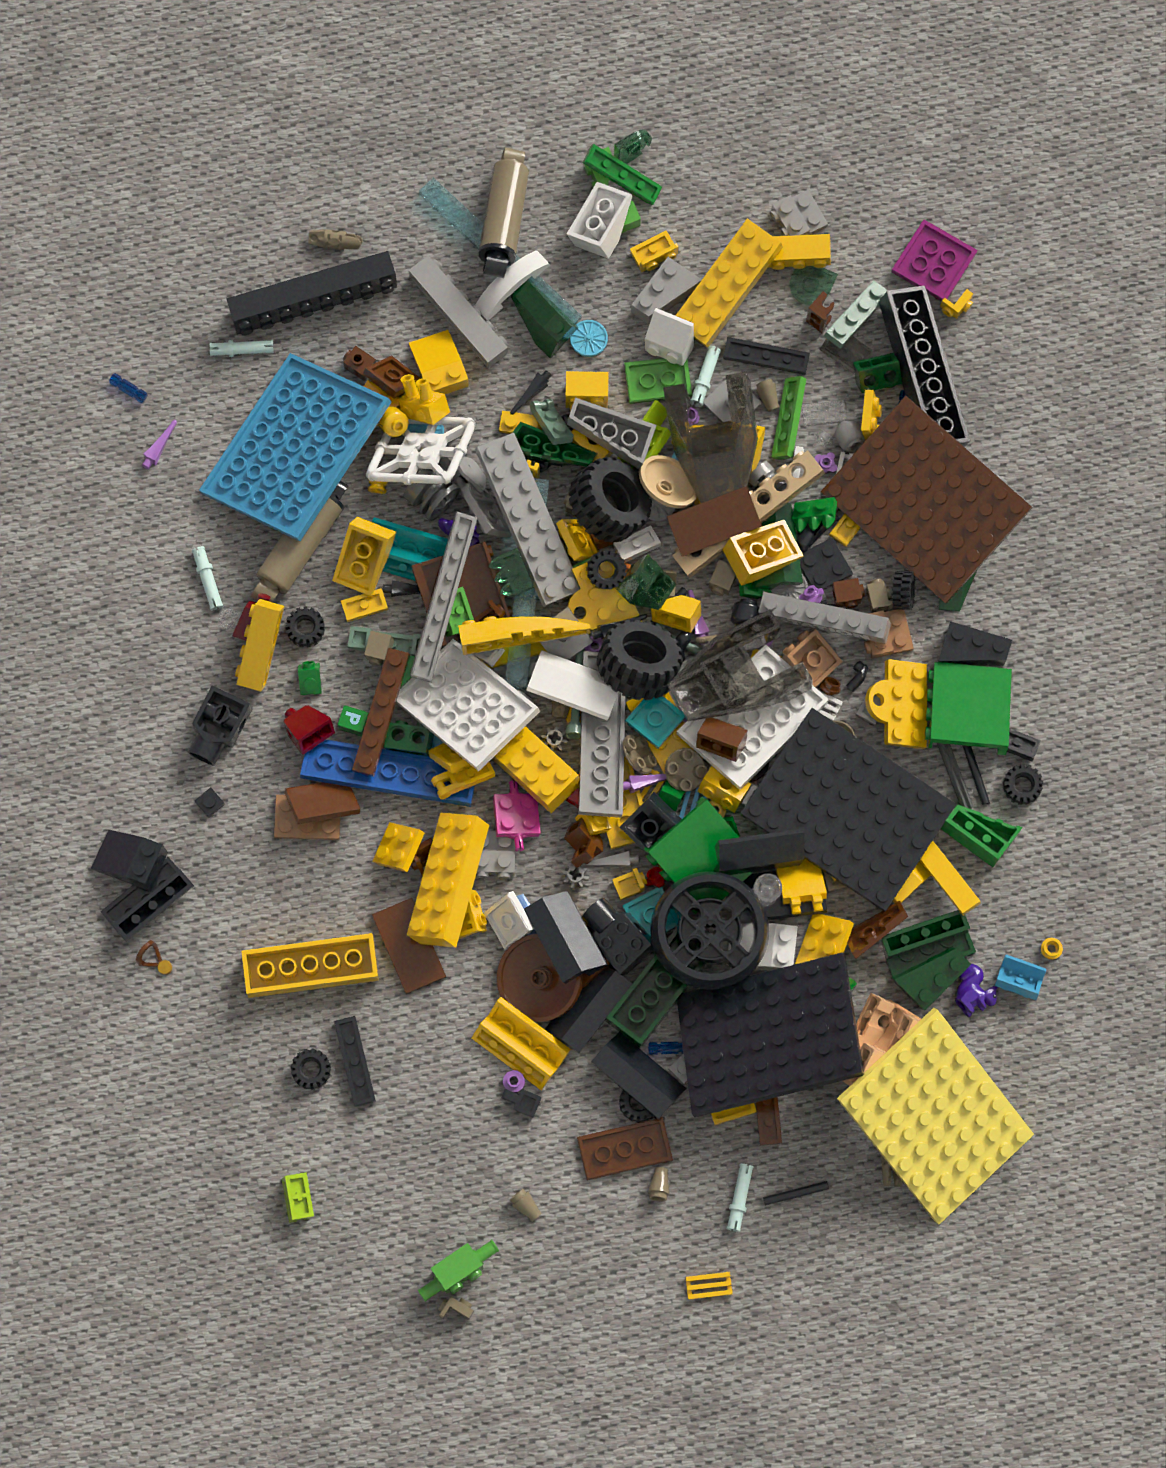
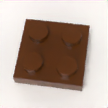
M392 355L366 367L363 372L364 376L392 398L405 393L400 380L404 375H413L415 384L417 380L421 379Z

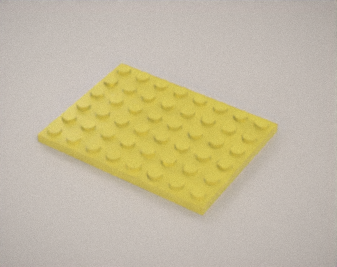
M936 1008L927 1013L864 1072L863 1076H860L837 1098L937 1224L942 1223L1034 1135Z

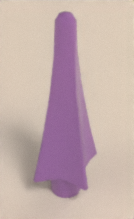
M176 420L171 422L164 433L143 454L145 461L142 466L145 469L149 470L152 464L157 465L165 444L177 424Z
M688 590L689 597L695 599L693 591ZM702 614L694 627L695 639L697 637L709 636L708 633L710 631Z
M665 774L629 776V779L623 782V791L629 789L631 794L655 783L667 780Z

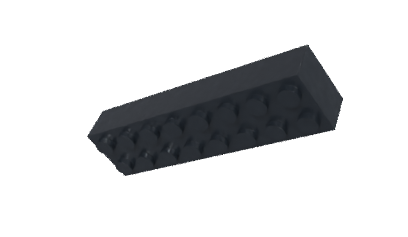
M385 251L229 297L226 300L236 334L246 336L253 333L255 329H270L275 323H290L299 316L307 318L316 311L322 310L327 312L339 304L347 306L354 303L356 299L368 300L374 297V294L380 292L383 294L391 293L394 291V288H397V280L389 251Z
M925 286L886 291L878 302L892 350L899 361L905 395L965 447L970 442V438Z

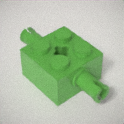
M492 1239L476 1251L472 1250L468 1243L431 1267L434 1279L418 1289V1292L425 1302L441 1290L445 1291L446 1294L449 1292L452 1294L457 1293L464 1288L462 1283L468 1279L473 1282L482 1275L481 1271L484 1269L483 1262L499 1252L498 1247Z

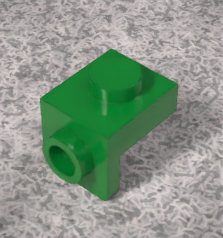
M305 661L298 665L300 695L322 694L320 663Z

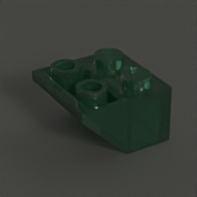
M647 554L630 566L626 572V577L624 576L623 578L624 581L615 589L630 604L659 610L675 588L676 583Z

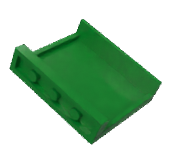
M934 662L933 670L929 669L928 682L932 683L931 689L928 688L927 701L931 702L930 708L926 710V721H930L929 727H926L925 740H929L928 748H932L933 743L997 748V755H1006L1009 747L1012 669Z
M703 797L696 802L697 806L652 847L644 848L648 854L646 859L653 866L658 865L662 870L659 874L666 882L671 881L675 883L694 873L714 872V868L718 864L715 845L718 840L739 838L710 802ZM753 872L731 876L743 882ZM702 888L689 892L696 901L704 898L723 900L729 894L726 891L715 888ZM691 910L695 915L699 913L696 910Z

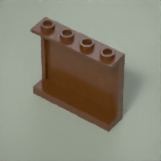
M485 541L469 547L458 588H464L474 619L490 608L488 603L490 600L495 605L500 604L506 612L504 618L514 617L511 606H507L504 599L507 598L504 585L500 586L498 578L501 577L498 566H493L491 557H494L491 545H486ZM443 556L411 566L426 613L429 609ZM445 634L442 646L447 645L452 639L459 641L460 634L446 637Z

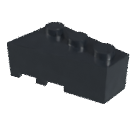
M950 621L938 662L975 666H1004L1012 639Z

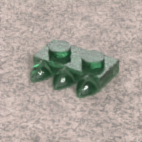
M517 548L503 553L491 561L489 568L502 569L494 580L497 582H508L502 587L500 594L517 596L534 588Z

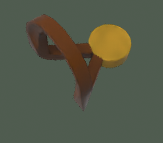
M150 940L141 947L136 956V962L139 966L158 967V971L163 975L171 973L172 964L167 960H162L158 946L154 941ZM152 946L154 948L159 963L142 961V956L149 947Z

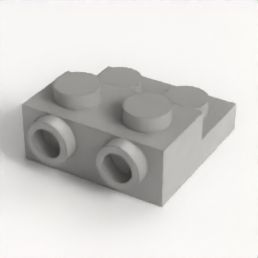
M809 190L794 197L790 195L772 204L770 214L774 222H779L781 225L780 232L782 236L811 235L828 226L825 217Z
M488 831L475 877L484 879L488 878L489 875H497L499 879H510V875L515 876L516 851L514 839L496 837V831Z

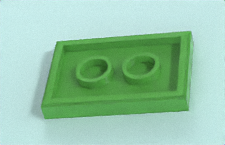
M664 358L624 363L629 404L692 397L687 360L683 366L670 363Z

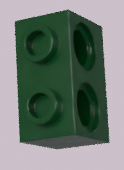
M894 352L853 362L856 385L861 394L865 393V390L875 391L882 388H893L896 385L902 384L900 365Z
M397 720L395 723L390 722L384 748L386 750L430 757L428 750L432 749L434 734L421 723L413 726L408 725L405 721ZM398 733H404L401 740H394ZM418 736H425L422 743H415Z

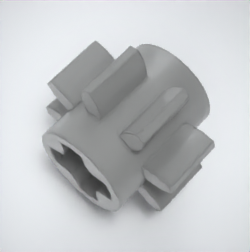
M556 726L555 730L547 728V736H541V739L546 741L544 744L553 752L557 749L559 752H562L561 746L568 744V741L563 739L566 731L561 733L558 726ZM557 736L559 741H556L555 744L551 743V739Z
M569 863V870L562 871V875L567 876L563 883H570L571 890L577 885L582 889V882L589 880V877L584 876L588 869H582L580 866L576 868ZM575 871L579 872L580 877L573 880L570 874H574Z

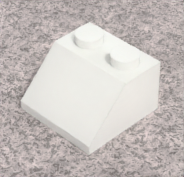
M656 308L645 337V351L653 356L667 359L670 363L683 366L694 348V323Z

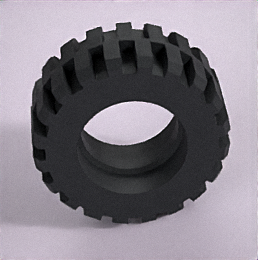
M610 457L595 460L573 478L569 488V496H571L569 504L573 508V516H576L578 519V524L583 526L589 535L593 534L595 535L594 538L598 540L604 539V542L612 543L627 539L647 523L651 514L652 499H649L650 496L641 484L639 472L636 469L630 468L631 465L628 463H622V460ZM603 491H605L612 497V499L616 503L617 509L614 508L607 501Z
M634 619L630 622V620L621 622V624L617 623L606 632L596 660L599 674L601 677H604V682L607 685H611L612 690L615 692L619 691L622 693V696L627 698L631 696L635 700H640L641 698L652 700L653 697L656 699L662 697L663 694H667L674 686L683 663V653L677 640L672 638L670 632L662 630L663 627L652 625V622L649 621L641 622ZM630 656L641 658L647 661L649 664L639 662Z

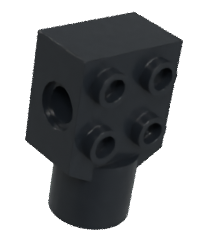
M211 686L192 722L197 734L188 753L202 762L215 766L223 748L234 747L253 710L251 704L217 687Z
M605 898L597 900L583 913L582 918L594 932L593 938L602 955L619 974L627 975L653 950L651 936L631 913H617Z

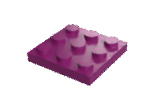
M924 219L891 272L916 287L925 286L927 293L940 301L944 298L948 300L978 250Z

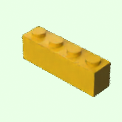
M830 234L773 236L782 243L783 248L768 268L781 270L785 267L803 269L806 266L824 268L827 265H831Z
M259 599L255 605L252 604L249 612V617H252L251 624L247 625L244 637H247L246 645L243 644L240 651L242 662L241 665L238 664L235 672V677H238L236 685L260 692L266 686L284 611L283 605Z

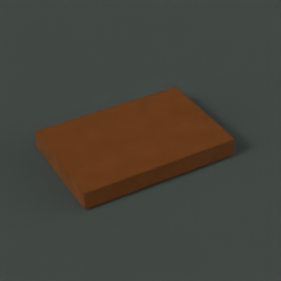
M321 782L285 788V796L297 824L360 814V806L351 787Z

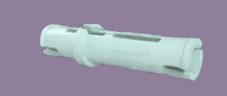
M228 340L226 343H210V356L229 355V357H234L235 354L274 353L273 347H266L273 346V340L247 342Z
M708 346L699 377L694 382L695 389L690 399V404L694 405V402H696V407L703 406L706 392L711 387L710 380L721 352L719 348L714 351L716 346Z
M197 547L198 550L194 548L192 553L197 565L196 572L200 574L210 610H216L217 607L220 609L224 606L212 574L213 567L208 561L205 547Z
M742 1163L739 1165L733 1202L729 1205V1210L731 1211L726 1228L730 1231L733 1229L734 1232L741 1231L743 1213H746L747 1210L745 1204L753 1170L752 1165L747 1166V1164Z

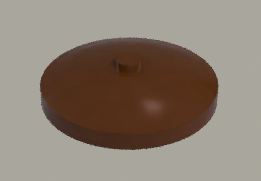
M537 934L522 937L510 945L503 954L497 970V987L500 997L534 1022L552 1021L566 1014L576 1003L583 984V974L567 984L562 982Z

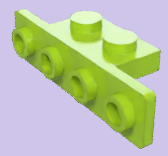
M657 400L653 402L642 419L656 425L645 460L649 457L657 456L672 434L668 428L661 427L669 411ZM617 457V458H616V459L622 460V461H621L622 463L626 462V461H624L623 459H621L620 457Z

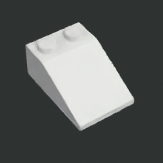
M597 182L567 232L572 243L576 247L609 259L619 242L632 195Z
M753 923L742 924L743 934L740 945L747 952H749L753 941ZM769 923L767 949L756 969L772 971L794 964L798 926ZM729 943L728 951L731 950V944H730V943Z

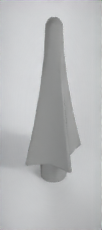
M629 851L592 860L587 865L582 864L581 867L612 866L631 868V864L639 863V855H630Z

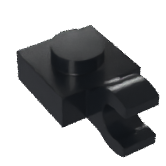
M504 1089L501 1098L515 1103L513 1110L534 1118L542 1097L524 1089H521L519 1095Z

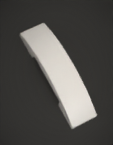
M534 251L513 263L506 269L504 278L497 277L483 292L476 306L486 320L489 321L503 308L501 303L531 276L536 279L550 266L538 251Z

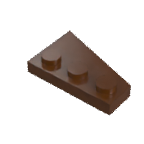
M901 901L888 907L885 912L881 911L852 928L847 943L855 959L908 917Z

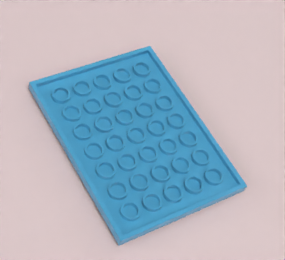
M290 353L199 491L201 494L300 542L382 418L391 401L379 393Z

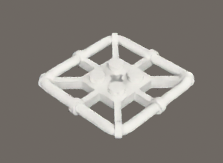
M443 417L434 425L408 419L409 424L428 425L425 433H411L407 429L402 434L405 437L402 445H388L391 437L384 433L381 440L375 446L376 451L366 472V477L370 481L402 482L405 485H411L412 483L448 484L455 475L462 457H465L467 453V445L474 432L476 423L469 417ZM438 425L457 426L444 434H435ZM462 436L459 445L446 447L448 442ZM383 454L397 455L394 460L377 468ZM441 457H453L447 472L443 471L438 465ZM398 468H409L404 474L391 473ZM418 469H432L437 475H416Z

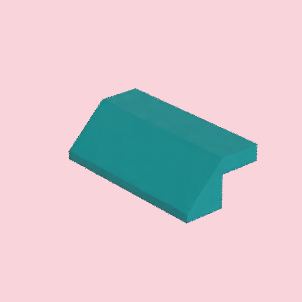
M376 517L373 518L372 523L396 532L383 572L416 581L411 568L412 565L444 555L448 541L447 538Z

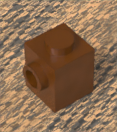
M357 346L352 351L348 350L343 357L344 368L364 382L367 380V377L363 375L365 368L377 363L375 358Z
M858 578L837 581L832 584L836 607L856 608L858 604H861L862 597H865L864 586L859 584Z

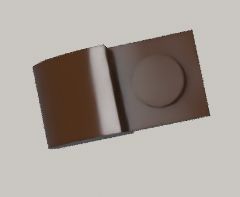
M582 818L568 827L564 839L575 849L571 863L576 868L582 864L587 865L594 857L603 852V842L600 834L590 835Z

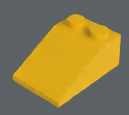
M449 330L409 342L421 378L429 379L431 391L448 394L469 387L466 371Z
M356 517L349 523L332 581L372 596L390 554L396 532Z
M785 520L731 537L722 549L741 586L759 580L803 557Z

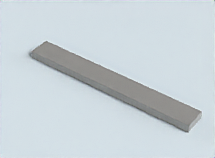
M461 512L455 513L410 677L429 683L432 682L477 522L476 517Z

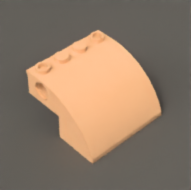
M870 993L856 1023L864 1072L921 1020L920 1017L894 1001L887 1000L873 993ZM859 1077L844 1080L843 1082L851 1086Z

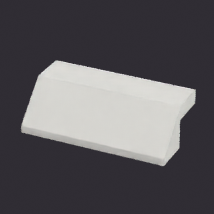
M541 651L527 687L529 692L607 721L618 692L612 690L611 685H607L604 682V677L600 676L599 671L545 651Z

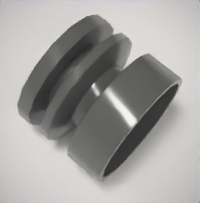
M423 469L417 475L437 474L432 469ZM452 481L448 484L412 483L405 489L403 498L412 506L421 504L420 513L426 514V518L429 521H433L452 505L458 496L460 488L456 484L452 485Z

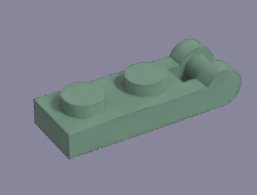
M545 399L543 402L538 400L530 402L532 414L553 445L571 443L573 441L574 435L555 409L552 399Z

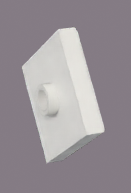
M514 891L507 893L484 912L505 950L515 941L525 937L534 930Z

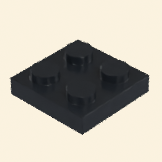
M833 537L803 552V557L800 558L801 570L810 585H815L818 589L822 588L825 590L831 587L833 582L842 581L853 575Z

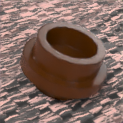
M826 677L820 683V688L826 695H838L841 691V683L833 677Z

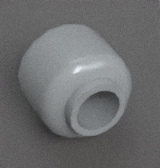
M842 421L834 434L842 450L847 452H856L865 442L861 427L856 421Z

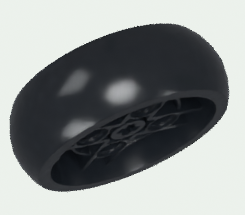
M699 872L678 880L662 894L651 918V942L659 962L678 981L699 989H722L739 983L757 968L767 949L769 922L761 900L744 882L725 873ZM702 888H715L726 891L731 895L725 901L715 898H704L696 901L689 892ZM671 909L679 916L677 936L680 945L673 952L669 947L666 937V922ZM746 909L752 919L754 930L749 952L740 945L743 928L739 916ZM696 910L699 912L700 918L692 920L688 916V912ZM722 910H727L730 912L731 918L723 920L719 913ZM704 927H707V928L713 927V928H714V931H713L714 935L711 934V933H709V934L707 935V934L705 933L706 928H704ZM697 941L700 944V949L692 951L688 943ZM720 942H729L731 950L723 951L720 948ZM695 960L704 963H717L724 960L731 969L720 973H702L689 968V966Z

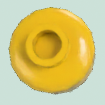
M390 406L383 414L378 425L390 437H398L406 432L409 421L406 414L399 408Z

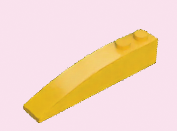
M492 616L484 618V621L481 622L468 620L462 622V625H458L463 655L591 633L590 624L549 617H509L496 619V617Z

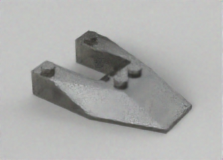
M746 371L726 375L731 421L693 428L690 397L685 384L663 387L674 453L700 503L748 486L758 434L752 387Z
M771 609L714 637L667 684L687 721L758 710L794 699L812 689L813 679L803 662L764 681L748 655L749 652L780 637L781 626Z

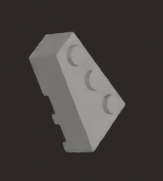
M667 257L632 303L631 313L649 324L656 308L667 312L670 308L691 295L702 279Z

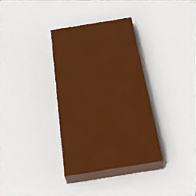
M747 486L667 516L682 557L728 540L731 537L762 527Z
M413 898L372 914L406 995L446 978L433 945L419 944L407 936L415 906Z
M663 1117L659 1120H648L577 1137L587 1181L673 1161Z

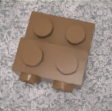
M897 609L888 612L882 610L868 613L887 617L891 622L886 644L870 640L864 641L865 651L867 654H871V659L914 649L904 610Z
M816 629L809 632L805 630L797 637L799 641L795 645L791 643L783 649L784 655L781 658L816 687L843 661Z

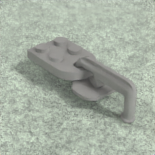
M454 439V440L448 442L447 445H446V447H448V446H449L452 442H454L456 439ZM441 457L439 461L446 472L452 457ZM462 457L457 471L451 479L452 485L456 484L460 488L458 494L467 501L470 506L469 511L477 518L483 533L509 539L512 534L500 508L492 495L485 489L486 477L483 471L473 459ZM463 477L469 481L467 484L464 481Z

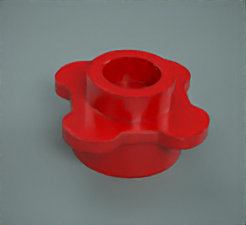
M653 867L648 870L647 886L654 885L660 888L665 884L664 878L659 874L662 871L659 867Z

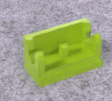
M307 1172L284 1176L282 1178V1185L289 1223L302 1219L308 1220L314 1217Z

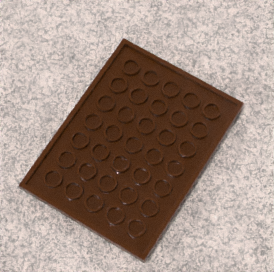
M907 396L901 400L821 490L827 498L835 497L839 509L905 568L913 571L914 576L946 604L1033 508Z

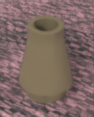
M772 379L756 384V392L767 408V411L770 412L773 409L780 408L776 384L773 383Z
M655 1168V1173L648 1190V1194H650L649 1199L658 1202L667 1201V1197L670 1195L667 1168Z
M522 1188L510 1199L513 1203L512 1206L532 1222L541 1215V1211L538 1209L529 1191L526 1192Z

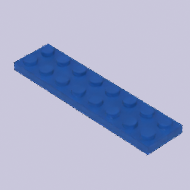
M324 740L304 754L300 772L301 779L471 807L475 785L456 792L446 799L441 800L437 794L438 789L433 786L431 779L448 770L430 757L382 749L373 777L353 772L352 770L359 745ZM450 781L444 783L445 786L451 785Z

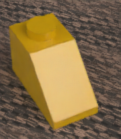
M679 595L653 603L651 606L652 621L691 633L701 617V601Z

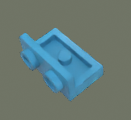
M1005 955L995 986L1017 993L1025 998L1037 1000L1046 968Z

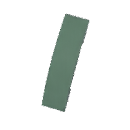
M351 626L347 647L365 652L370 631H373L372 628ZM379 632L393 637L394 644L392 649L408 652L410 656L416 655L421 634L404 635Z

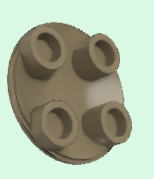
M627 735L623 740V750L628 762L639 773H650L652 768L657 765V760L647 747V740L642 735L638 737Z
M690 748L674 751L668 757L665 764V775L670 785L675 789L685 792L699 787L708 772L702 757Z

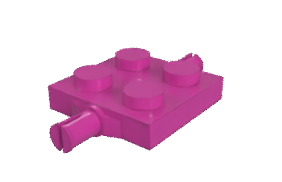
M512 780L509 781L510 793L494 794L493 796L496 837L514 839L515 851H523V839L539 837L541 833L538 802L530 794L519 793L518 783L516 781L513 783Z

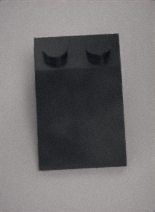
M108 830L91 869L151 891L168 852L164 845L136 835Z

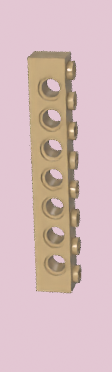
M808 450L796 454L793 457L794 461L788 466L784 464L777 469V474L771 479L769 477L764 479L756 491H749L761 523L825 474ZM801 468L804 470L802 477H793V472L796 469ZM779 482H786L787 487L783 491H777V484ZM769 495L770 500L767 504L762 505L759 503L761 496ZM728 540L702 549L699 557H692V553L682 557L678 547L674 550L676 553L672 556L687 576L691 578L724 553L722 549Z

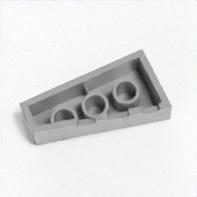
M575 398L567 423L570 427L639 470L645 461L656 428L655 424Z

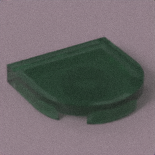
M645 129L633 132L614 144V157L625 164L630 163L643 154L641 150L646 145L650 146L652 142L651 135Z
M814 266L794 269L790 279L791 294H793V297L798 302L811 305L823 291L828 294L827 297L829 296L838 274L825 268H816Z

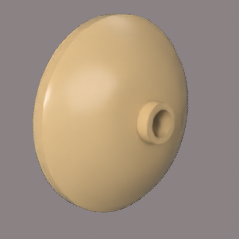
M657 455L647 458L640 467L639 478L648 495L658 503L672 508H685L696 500L699 493L697 480L692 472L681 462L667 456Z

